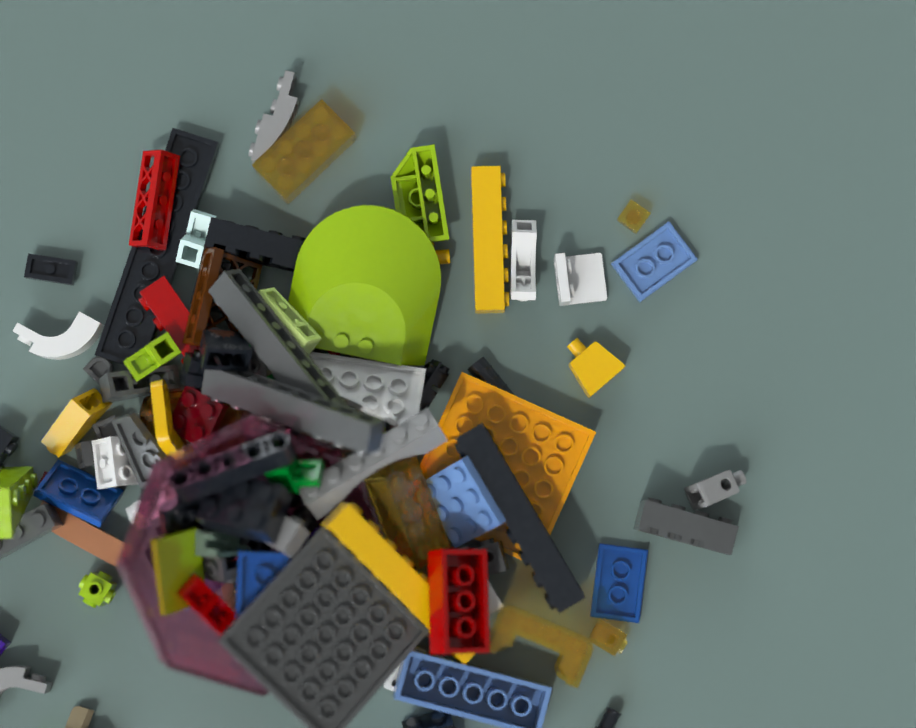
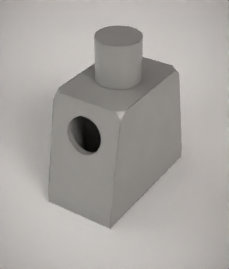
M729 469L685 487L684 490L694 511L739 493L738 487L746 484V477L741 470L732 473Z

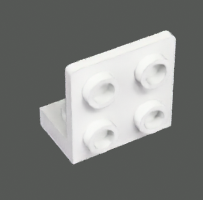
M565 253L555 254L554 267L559 306L607 300L601 253L565 257Z
M118 436L92 441L97 490L138 484Z

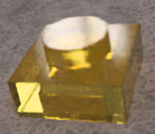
M631 199L617 218V221L637 234L651 213Z

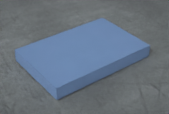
M667 222L612 262L611 266L640 303L695 263L698 258L673 225Z

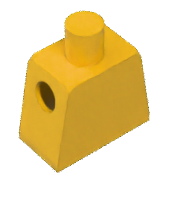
M577 337L567 346L576 357L568 366L588 398L626 367L596 341L586 348Z

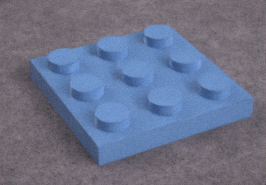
M468 456L417 484L454 548L506 522Z

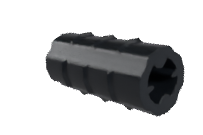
M484 357L467 369L473 377L513 394Z

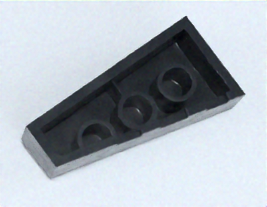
M211 217L204 246L207 249L217 247L224 250L225 253L264 266L294 272L299 251L306 238L292 235V238L283 236V233L269 230L267 232L259 230V228L254 226H243L231 221Z

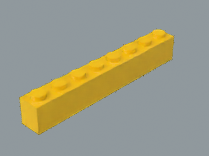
M341 502L321 525L358 559L429 630L428 633L430 634L428 577L421 572L418 574L412 568L414 563L405 555L401 557L395 551L397 546L389 538L383 539L378 534L380 531L378 526L371 520L367 522L361 516L363 512L353 502L351 504ZM475 653L450 655L456 661L466 665Z

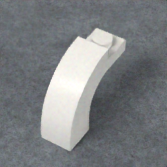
M512 220L511 300H536V220Z
M79 312L70 328L63 334L55 337L39 335L19 323L16 324L13 332L19 334L17 338L19 341L29 346L33 342L29 352L43 358L61 360L75 357L89 349L99 338L104 325Z

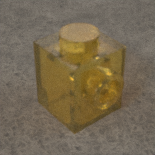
M602 619L598 620L587 639L613 656L617 652L621 654L628 643L625 640L627 634Z

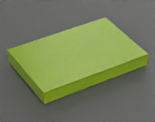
M189 527L151 539L160 615L167 616L190 608L176 592L193 574H196L205 582L202 556H195V530H198V527Z

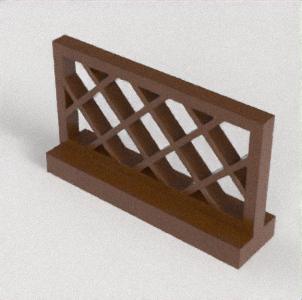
M217 247L204 249L182 343L199 347L203 330L217 327L216 325L224 320L230 330L239 331L229 321L228 316L220 306L218 308L223 317L214 322L210 315L211 308L217 304L215 301L213 302L214 298L208 291L224 272L221 268L223 259L229 260L234 270H241L246 266L253 268L252 279L249 281L256 290L263 265L225 253L224 250Z

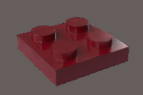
M185 386L172 414L173 429L179 436L200 449L209 450L229 406L223 402L212 401L211 397L201 394L202 390L199 388Z

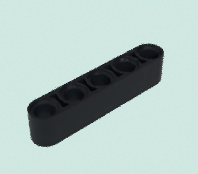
M277 432L179 468L170 474L168 482L181 502H190L288 466L296 460L297 452L288 434Z

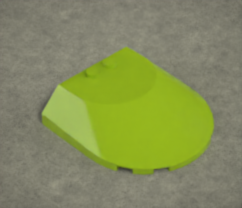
M352 206L329 215L307 236L296 260L288 302L321 337L315 348L395 365H425L440 295V262L430 238L424 230L406 215L383 206Z

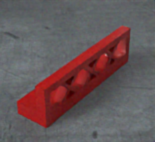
M164 150L143 151L129 246L166 250L180 161L179 155ZM151 157H154L153 166L150 168ZM150 182V188L146 192L147 184ZM147 206L146 213L142 215L143 208ZM143 229L142 240H138L139 233Z

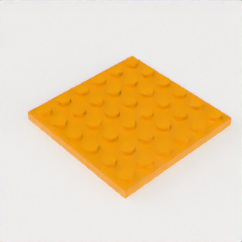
M461 372L438 423L448 441L424 455L402 506L440 523L417 484L461 460L462 457L455 447V444L458 443L456 438L484 423L549 535H551L596 432ZM505 522L474 538L480 542L494 538L495 542L501 541L505 553L522 560L519 556L521 548L518 543L513 545L506 534L508 526Z

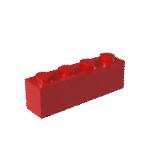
M165 276L139 292L142 296L138 299L146 311L151 309L156 316L152 319L160 332L165 329L169 333L183 357L186 352L194 353L195 349H199L198 346L182 343L189 311Z

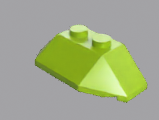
M435 144L410 148L390 177L395 210L412 219L414 223L424 230L431 242L449 240Z

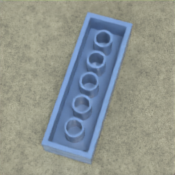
M413 649L400 664L392 696L395 700L502 728H542L552 687L548 684L468 663L465 665L453 659Z

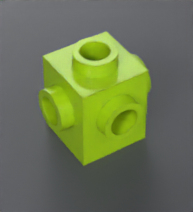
M101 570L99 573L91 572L82 578L79 584L81 590L78 595L84 597L82 601L93 608H96L97 605L105 606L107 603L110 604L115 597L117 583L112 581L113 577ZM94 585L99 587L97 594L92 592Z

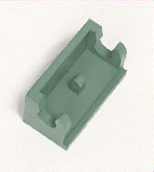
M207 529L195 530V556L225 557L238 555V551H251L250 546L241 545L240 537L208 531Z

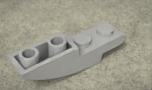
M285 70L284 77L279 78L277 84V91H279L278 99H274L271 105L273 116L263 113L262 120L257 121L255 134H258L255 143H251L249 149V156L254 165H260L276 150L295 119L300 105L298 98L292 96L297 80L295 72Z

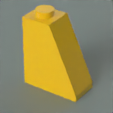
M95 388L71 399L41 442L50 453L57 457L67 454L93 427L92 425L110 408L112 403H103L101 393Z

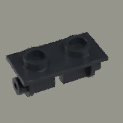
M434 359L423 367L426 369L420 404L422 410L426 406L429 407L437 395V392L431 389L432 385L440 389L449 376L448 371L450 369L443 365L442 362Z

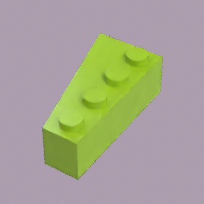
M33 466L3 467L0 470V539L13 538L33 495L34 488H37L38 477L34 473Z

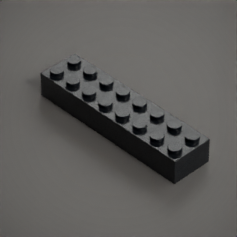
M484 423L457 437L458 443L455 444L458 453L462 458L465 456L470 458L506 519L505 523L508 526L506 534L513 545L518 543L521 548L519 556L525 566L531 565L534 571L531 572V576L538 588L543 586L546 590L544 598L551 610L556 608L561 613L585 599L583 590Z

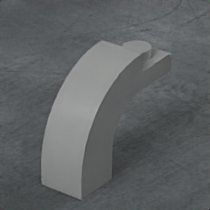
M15 665L0 669V695L10 687H18L45 694L50 692L53 682L46 681V676L32 673L30 677L31 666Z

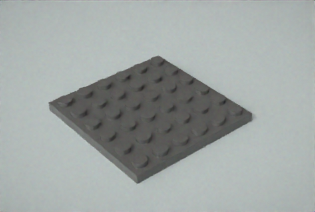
M320 526L300 548L298 553L286 563L221 634L216 642L306 728H346L429 630L324 526Z

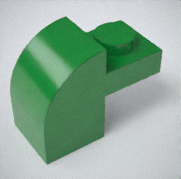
M296 458L292 464L266 473L265 476L270 483L283 485L288 492L300 493L301 487L321 486L325 464L322 459L298 460Z

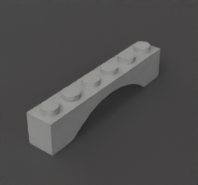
M426 408L385 433L382 437L380 450L371 452L366 456L352 453L324 471L321 486L301 487L300 495L308 509L318 520L333 511L357 484L374 471L402 458L427 454L448 440L430 410Z

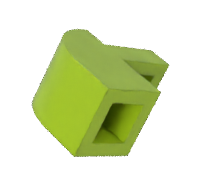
M166 332L125 359L123 363L137 382L172 360L181 351L169 333Z

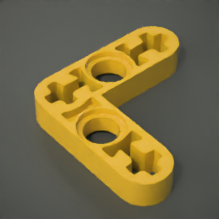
M164 379L153 381L150 384L157 442L176 467L189 464L187 447L173 429L170 396L166 381Z

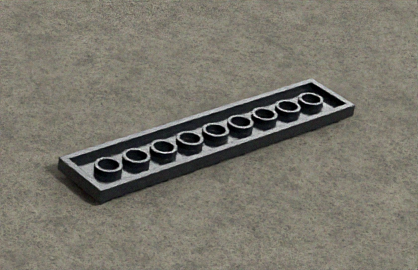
M172 128L165 151L179 155L180 161L166 250H156L149 247H131L95 352L96 356L125 365L123 363L125 359L153 341L157 326L152 319L156 316L151 309L146 311L138 299L142 296L139 292L163 276L172 285L179 262H176L180 240L186 234L191 211L198 209L220 145L219 142ZM143 229L139 233L138 240H142Z

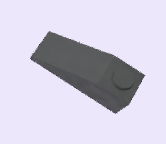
M177 364L161 366L137 382L129 370L106 373L99 379L103 403L151 395V382L161 379L166 381L169 391L180 389L181 384Z

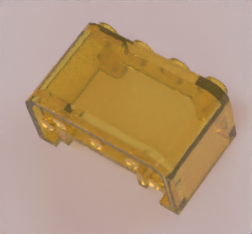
M504 604V607L496 611L489 628L491 653L495 654L496 652L504 651L508 646L512 647L516 636H520L558 652L559 655L554 667L556 675L566 681L567 685L578 689L593 652V645L589 638L511 604Z

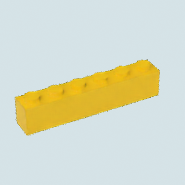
M500 166L471 167L475 314L504 313L505 306H509V292H504V282L509 281L508 268L503 266V259L508 258V246L503 244V235H507V220H502V211H506V197H501V187H506L505 173H501Z

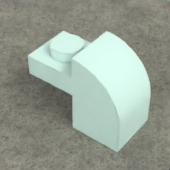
M196 209L191 211L186 234L180 240L176 262L200 268L204 249H207L204 244L210 219L217 216Z

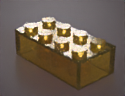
M321 99L252 164V167L288 205L357 140L356 135Z
M417 457L403 458L389 463L364 480L386 537L397 546L395 551L401 557L405 555L414 563L413 569H421L428 564V551L449 549L451 547Z

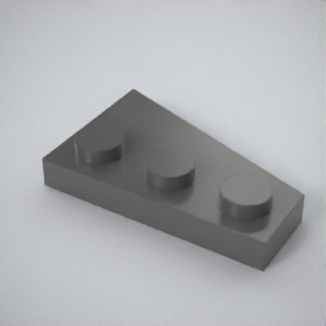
M133 412L112 419V424L140 488L167 482L170 474L177 470V468L160 448L137 414Z

